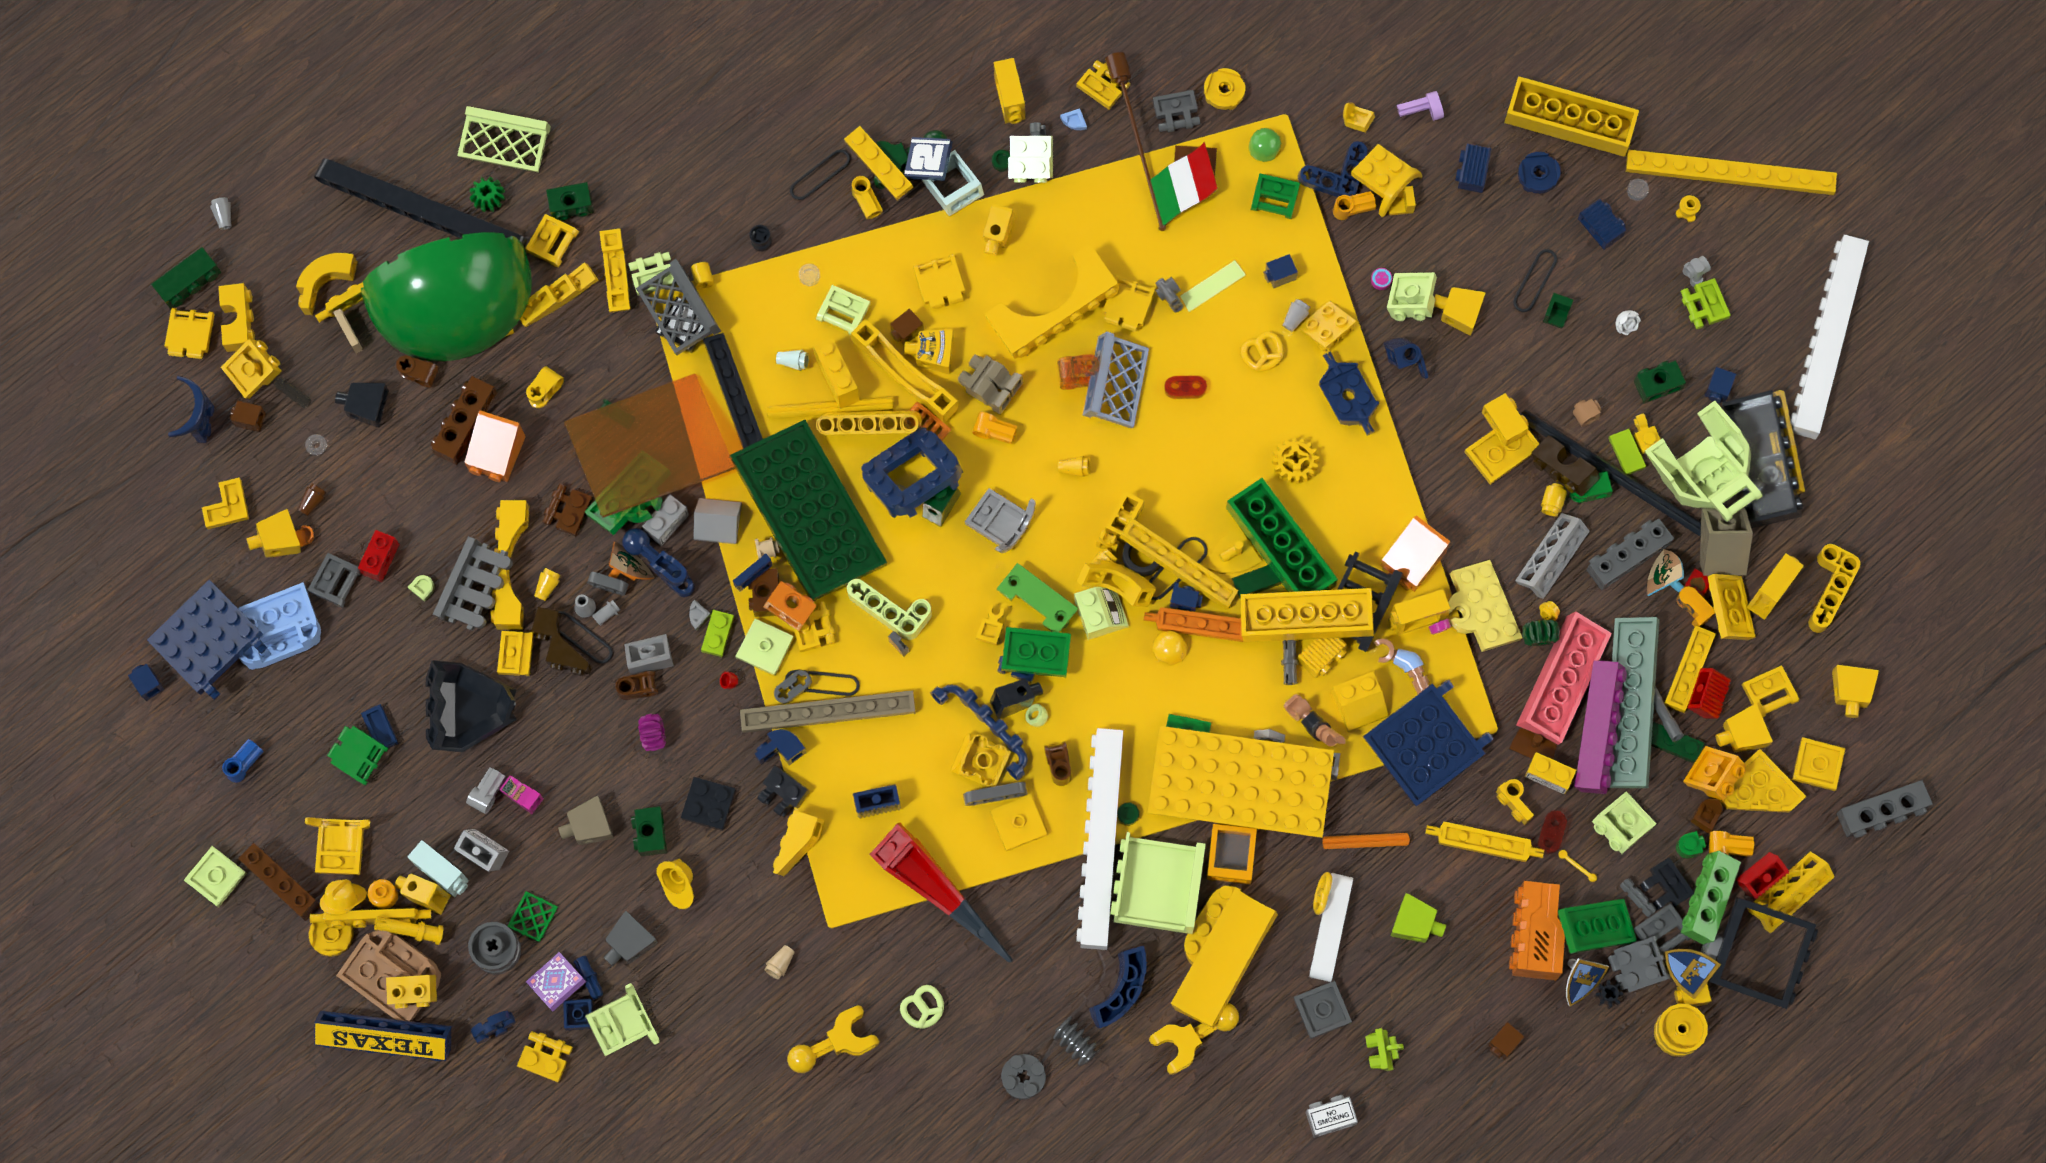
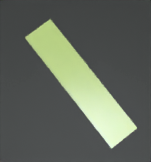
M1233 261L1180 297L1188 312H1190L1246 274L1237 262Z

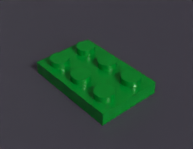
M1006 627L1001 671L1066 678L1071 634Z

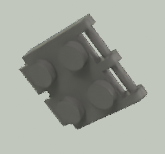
M1656 936L1614 950L1615 955L1608 957L1613 972L1621 969L1622 974L1615 976L1620 991L1628 989L1629 992L1671 978L1663 962L1664 956L1660 954L1656 943L1658 939ZM1649 943H1652L1657 957H1654ZM1657 961L1660 964L1664 976H1661L1658 965L1656 963Z

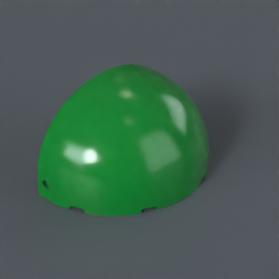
M493 232L462 235L463 239L450 241L448 237L398 254V259L392 263H389V261L382 263L367 275L363 281L364 287L361 288L366 310L375 328L394 348L408 356L421 360L453 361L473 356L490 348L515 327L527 307L531 294L532 278L524 246L516 237L510 236L505 238L504 234Z

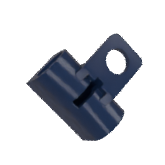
M1402 337L1383 342L1390 364L1401 369L1417 363L1421 377L1424 379L1428 378L1423 355L1416 344Z

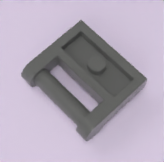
M327 553L308 591L343 608L346 603L344 600L357 576L361 575L358 566ZM345 569L350 571L338 595H332Z
M1671 903L1634 928L1639 938L1645 940L1653 936L1660 939L1678 927L1680 933L1658 947L1661 955H1664L1665 951H1670L1684 940L1688 941L1691 939L1681 933L1683 920ZM1649 943L1654 957H1657L1652 943Z

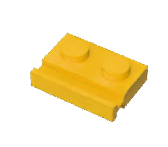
M501 632L497 669L499 675L530 676L534 639L532 632Z

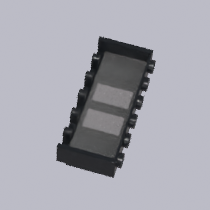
M1773 390L1722 402L1727 415L1741 430L1750 446L1751 462L1748 478L1763 496L1758 500H1753L1744 507L1747 511L1751 528L1802 517L1801 509H1803L1801 497L1797 496L1796 489H1799L1797 477H1793L1792 473L1795 464L1793 457L1789 456L1788 453L1791 445L1789 437L1784 434V428H1787L1784 416H1781L1780 408H1782L1780 396H1777ZM1746 487L1742 489L1743 496L1750 493Z

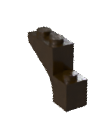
M537 607L531 632L536 636L537 640L548 642L551 639L545 660L546 663L550 665L551 669L556 671H563L564 668L571 670L572 674L583 676L584 673L590 674V664L561 637L560 620L562 615L559 611Z

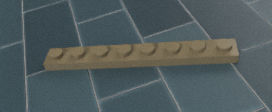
M913 691L740 710L743 733L916 714Z

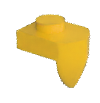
M1352 102L1346 103L1343 110L1345 126L1366 133L1375 118L1374 112L1356 107Z

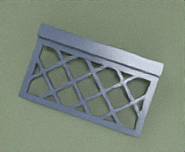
M1105 332L1098 336L1083 416L1089 418L1094 416L1128 428L1134 427L1149 348L1114 337V334L1110 332ZM1114 343L1120 345L1124 351L1118 357L1113 350ZM1133 350L1142 352L1141 360L1137 363L1130 353ZM1124 355L1127 356L1132 365L1127 369H1124L1119 361V358ZM1112 362H1115L1120 371L1114 377L1109 370ZM1132 368L1137 374V380L1133 383L1126 373ZM1120 375L1123 376L1128 385L1123 389H1120L1115 380ZM1111 382L1116 390V393L1111 396L1105 390L1106 383ZM1127 388H1130L1134 395L1133 400L1129 403L1122 392ZM1117 394L1124 404L1119 409H1116L1111 400ZM1107 401L1112 413L1105 414L1100 412L1102 403ZM1126 408L1130 414L1129 421L1123 420L1118 411Z

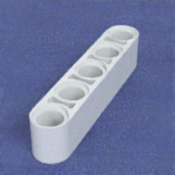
M1331 873L1333 878L1332 886L1322 914L1309 975L1311 978L1328 982L1332 980L1353 882L1352 877Z

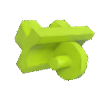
M1382 1028L1375 1029L1376 1033L1365 1037L1368 1048L1378 1047L1379 1055L1369 1056L1370 1067L1385 1071L1394 1070L1392 1059H1399L1398 1051L1403 1050L1404 1045L1397 1044L1396 1036L1388 1037L1387 1030Z

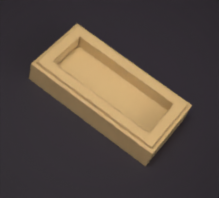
M340 309L334 311L333 313L355 353L362 351L363 348L343 311Z

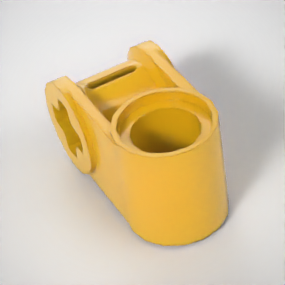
M547 366L543 367L526 390L530 405L534 408L544 407L564 383V377Z

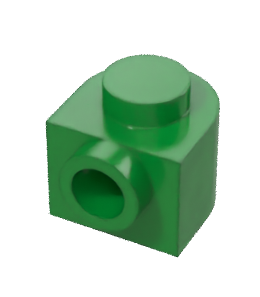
M1697 831L1683 835L1676 843L1677 853L1686 859L1700 856L1703 853V849L1706 848L1703 836H1698Z

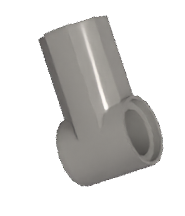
M489 767L478 787H474L470 792L466 804L487 814L495 802V795L505 781L506 776Z

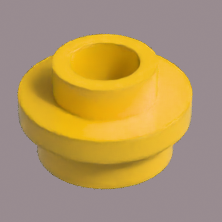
M1544 602L1539 607L1540 615L1544 620L1556 621L1558 619L1560 610L1554 602Z

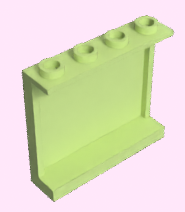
M1127 832L1126 839H1121L1120 852H1124L1123 860L1118 859L1116 872L1121 873L1120 881L1115 880L1114 894H1118L1117 902L1112 901L1110 914L1115 915L1114 922L1193 934L1205 844L1197 843L1196 847L1146 840L1130 837V832Z

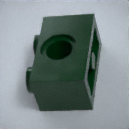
M587 182L546 190L551 217L559 221L567 220L573 216L585 217L589 213H594ZM570 200L575 201V203L571 206L566 205V203Z
M1664 361L1658 364L1657 368L1651 370L1645 368L1637 373L1638 375L1634 380L1643 404L1681 391L1686 384L1676 361L1670 363L1669 361ZM1659 377L1664 381V383L1659 384L1654 380V378Z
M659 806L635 809V816L631 817L632 829H636L637 837L633 838L634 850L638 851L641 857L666 854L667 848L662 808ZM647 827L654 828L651 836L643 835V831Z

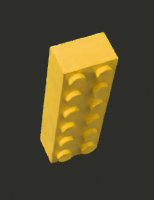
M1518 76L1504 123L1625 157L1639 110Z

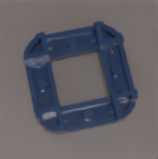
M924 427L918 428L915 432L901 439L869 462L864 463L861 467L863 471L862 476L869 491L873 492L894 518L907 514L910 518L917 515L915 510L917 506L948 486L955 490L959 486L958 480L963 473L956 456L935 433L928 431ZM920 453L936 469L901 491L887 474Z

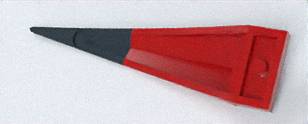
M897 823L869 855L885 871L948 914L1006 961L1013 962L1011 956L919 839L915 838L901 823Z

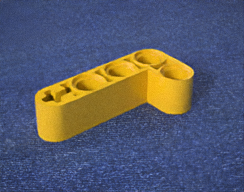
M1834 544L1825 545L1817 556L1819 565L1833 572L1808 621L1810 629L1816 633L1825 631L1830 625L1860 568V560L1857 556ZM1828 552L1832 554L1834 559H1827L1824 553ZM1844 563H1850L1853 570L1846 569ZM1834 581L1842 582L1844 588H1838ZM1825 599H1831L1834 602V606H1828ZM1821 614H1826L1822 620V624L1818 623V618L1821 616Z

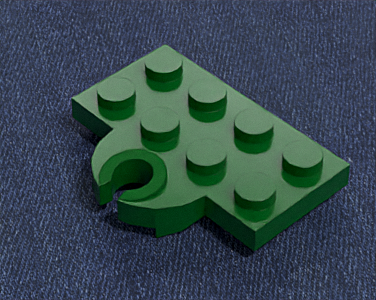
M642 451L585 510V514L613 536L628 520L634 523L650 520L653 517L645 509L652 505L656 511L660 510L662 495L658 488L672 474L666 467Z

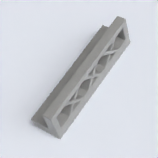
M1563 513L1560 514L1515 580L1517 584L1530 588L1537 597L1544 599L1589 533V529L1580 518ZM1565 521L1570 522L1566 528L1560 530ZM1558 538L1556 544L1549 547L1550 542ZM1546 555L1545 560L1537 564L1539 558ZM1535 573L1530 581L1525 580L1529 574Z

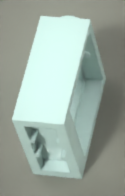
M955 150L950 153L946 173L957 168L968 184L944 198L934 185L933 181L935 180H923L925 186L948 216H951L984 195L981 183Z
M421 840L409 854V860L453 897H456L457 894L461 895L468 887L467 883L469 880L465 875L424 841Z

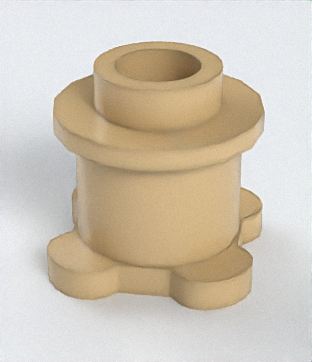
M770 537V540L761 542L755 539L758 559L765 553L769 557L774 556V558H777L776 554L780 553L777 541H773L772 537Z

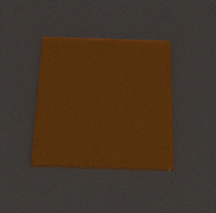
M695 373L564 421V426L567 428L602 518L735 469V464L730 457Z

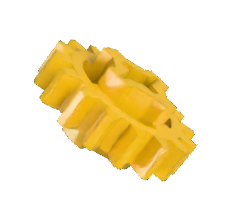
M1293 437L1292 442L1289 443L1287 439H1284V446L1281 444L1277 445L1278 451L1273 453L1275 459L1272 460V464L1277 465L1274 469L1275 473L1281 472L1280 479L1286 476L1287 483H1290L1291 479H1295V483L1298 484L1299 479L1302 478L1306 482L1307 475L1310 477L1314 476L1313 470L1318 468L1316 462L1319 461V456H1314L1317 449H1310L1311 442L1304 444V438H1301L1300 442H1296V438ZM1287 450H1291L1288 454H1284ZM1293 458H1297V461H1299V462H1298V463H1294V460H1292V459H1293ZM1307 465H1309V466L1307 467V469H1305L1304 471L1301 472V469H1302L1303 467H1306Z

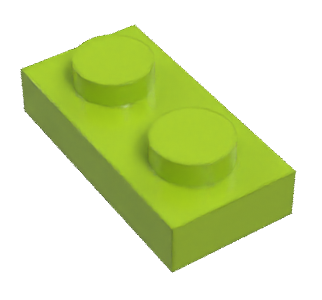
M713 610L701 652L723 657L734 615Z

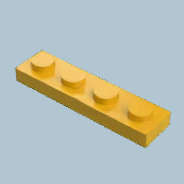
M861 126L844 138L847 145L896 200L913 188L910 181Z
M1695 625L1664 702L1666 706L1683 713L1686 711L1700 668H1703L1716 633Z

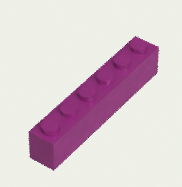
M1593 661L1575 788L1581 792L1607 794V788L1611 785V776L1609 774L1610 768L1614 764L1613 747L1617 743L1616 727L1620 723L1621 717L1619 707L1624 698L1622 687L1623 682L1627 678L1626 669L1619 662Z

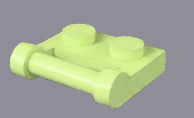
M832 285L817 314L816 320L820 322L826 321L849 331L848 334L851 335V332L862 322L870 306V301ZM829 308L853 318L852 324L828 314Z

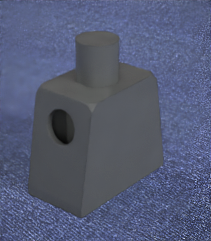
M625 911L605 940L612 949L603 958L611 966H614L621 957L628 964H631L658 942Z

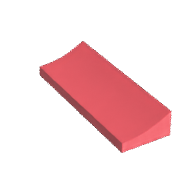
M1578 612L1566 616L1560 629L1559 640L1553 644L1516 726L1540 734L1557 745L1561 744L1591 680L1593 661L1600 660L1612 633Z

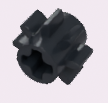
M1607 980L1605 987L1601 984L1597 986L1600 993H1596L1594 997L1600 999L1599 1006L1605 1004L1608 1009H1611L1612 1003L1620 1004L1617 998L1621 997L1623 992L1618 991L1619 984L1615 986L1610 985V981ZM1611 991L1613 994L1607 999L1605 997L1606 992Z

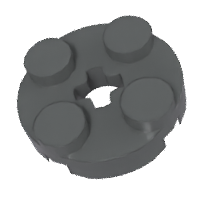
M1028 1054L1014 1055L1005 1063L1001 1079L1003 1087L1010 1096L1026 1100L1042 1091L1046 1082L1044 1066L1037 1058ZM1026 1071L1030 1079L1021 1083L1017 1075Z

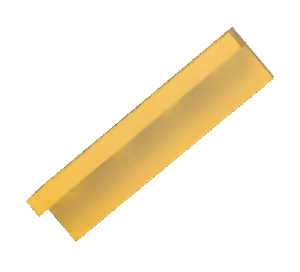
M1810 851L1789 870V874H1786V877L1779 879V882L1772 885L1769 891L1766 890L1754 902L1761 905L1768 904L1769 908L1792 915L1834 878V874L1826 861ZM1812 860L1817 863L1813 868L1805 869L1806 865ZM1800 876L1797 882L1789 883L1793 877ZM1784 890L1781 896L1773 897L1777 891ZM1747 908L1748 912L1760 919L1764 929L1769 933H1772L1784 922V920Z

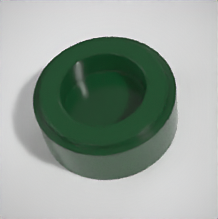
M1006 150L996 151L992 155V166L994 169L1000 172L1007 171L1009 169L1010 153Z
M1132 803L1122 804L1117 811L1118 820L1127 826L1135 824L1139 818L1137 806Z

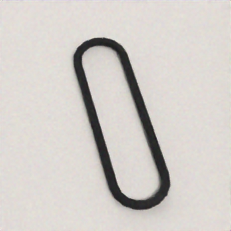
M842 149L832 152L791 185V196L797 200L807 198L848 166L851 160L849 153ZM840 152L846 154L847 162L806 195L802 197L794 195L793 188L796 184L835 154Z
M1543 249L1537 254L1514 297L1513 305L1518 311L1527 312L1533 308L1557 263V255L1552 250ZM1544 252L1551 253L1554 256V262L1531 305L1527 309L1519 308L1516 304L1517 298L1540 255Z
M559 611L560 614L566 615L606 646L610 652L609 656L605 660H598L560 630V634L597 663L603 664L611 659L613 651L605 641L567 612Z
M792 670L788 672L785 676V679H787L791 674L799 670ZM806 671L808 674L851 678L856 682V689L851 693L807 689L804 692L852 696L857 693L860 687L858 679L852 675Z

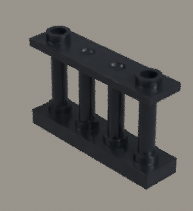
M1355 551L1354 555L1349 554L1344 566L1348 568L1337 590H1342L1344 587L1347 589L1366 588L1348 579L1353 568L1384 581V584L1387 585L1384 593L1372 591V600L1378 605L1375 613H1373L1375 636L1403 573L1394 570L1393 573L1389 572L1387 574L1357 560L1360 553ZM1374 636L1350 638L1357 640L1356 643L1360 644L1358 649L1367 652Z

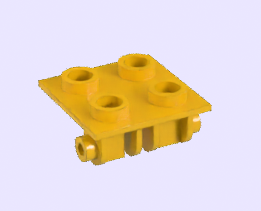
M1328 301L1298 328L1319 343V349L1324 352L1329 351L1334 342L1338 343V338L1343 339L1348 332L1352 331L1357 321Z

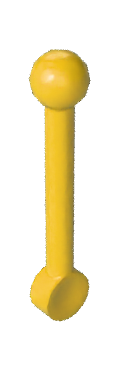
M1565 850L1559 852L1558 856L1560 859H1566L1584 873L1589 881L1595 882L1597 880L1596 874L1589 873L1571 859Z

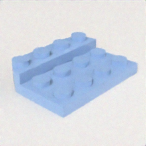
M304 583L297 584L238 608L263 633L259 639L268 647L261 654L252 645L239 658L249 669L266 667L304 652L320 642L321 627Z

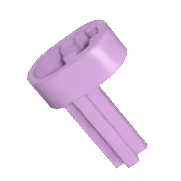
M1437 91L1427 93L1424 98L1397 105L1400 117L1429 109L1433 121L1444 118L1443 108Z

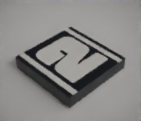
M676 297V299H675L674 301H675V302H681L682 299H680L679 297ZM671 305L668 315L677 316L680 306ZM684 307L682 317L691 319L693 309ZM666 319L665 329L673 330L676 320ZM680 321L678 331L687 333L690 323ZM694 324L691 334L698 335L705 329L702 325ZM658 326L655 330V333L665 338V336L663 335L662 331ZM676 335L674 344L677 346L684 344L686 337ZM698 342L686 351L692 353Z

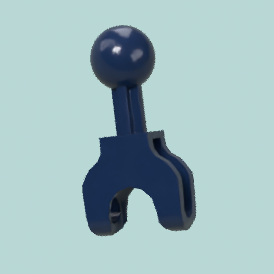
M633 528L624 534L622 544L626 552L631 555H642L650 562L649 565L653 572L679 596L687 597L693 593L695 585L688 576L685 567L665 551L659 554L652 548L649 536L644 530ZM687 582V589L680 590L678 586Z

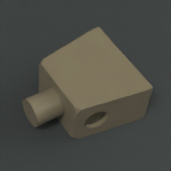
M599 796L567 812L570 823L558 827L562 840L575 836L579 845L614 838Z

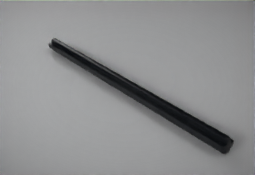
M1528 410L1522 411L1520 416L1523 415L1527 419L1529 427L1545 437L1551 436L1564 445L1566 451L1577 458L1581 457L1600 473L1607 472L1611 480L1701 537V522Z

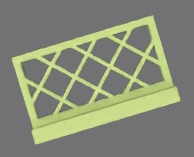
M469 106L466 107V120L458 157L539 173L547 134H549L551 128L548 122ZM470 123H479L482 130L472 136L469 131ZM493 127H499L502 134L492 140L487 131ZM514 130L519 131L522 138L512 144L507 135ZM485 133L490 142L480 148L475 139ZM534 134L540 135V143L532 148L527 139ZM506 137L510 146L500 152L495 143ZM473 141L478 150L472 154L464 153L465 146ZM526 141L530 150L520 156L515 147ZM493 145L498 154L492 158L486 157L483 151ZM513 149L518 158L511 162L506 161L503 154ZM533 152L536 157L535 166L526 165L523 158Z

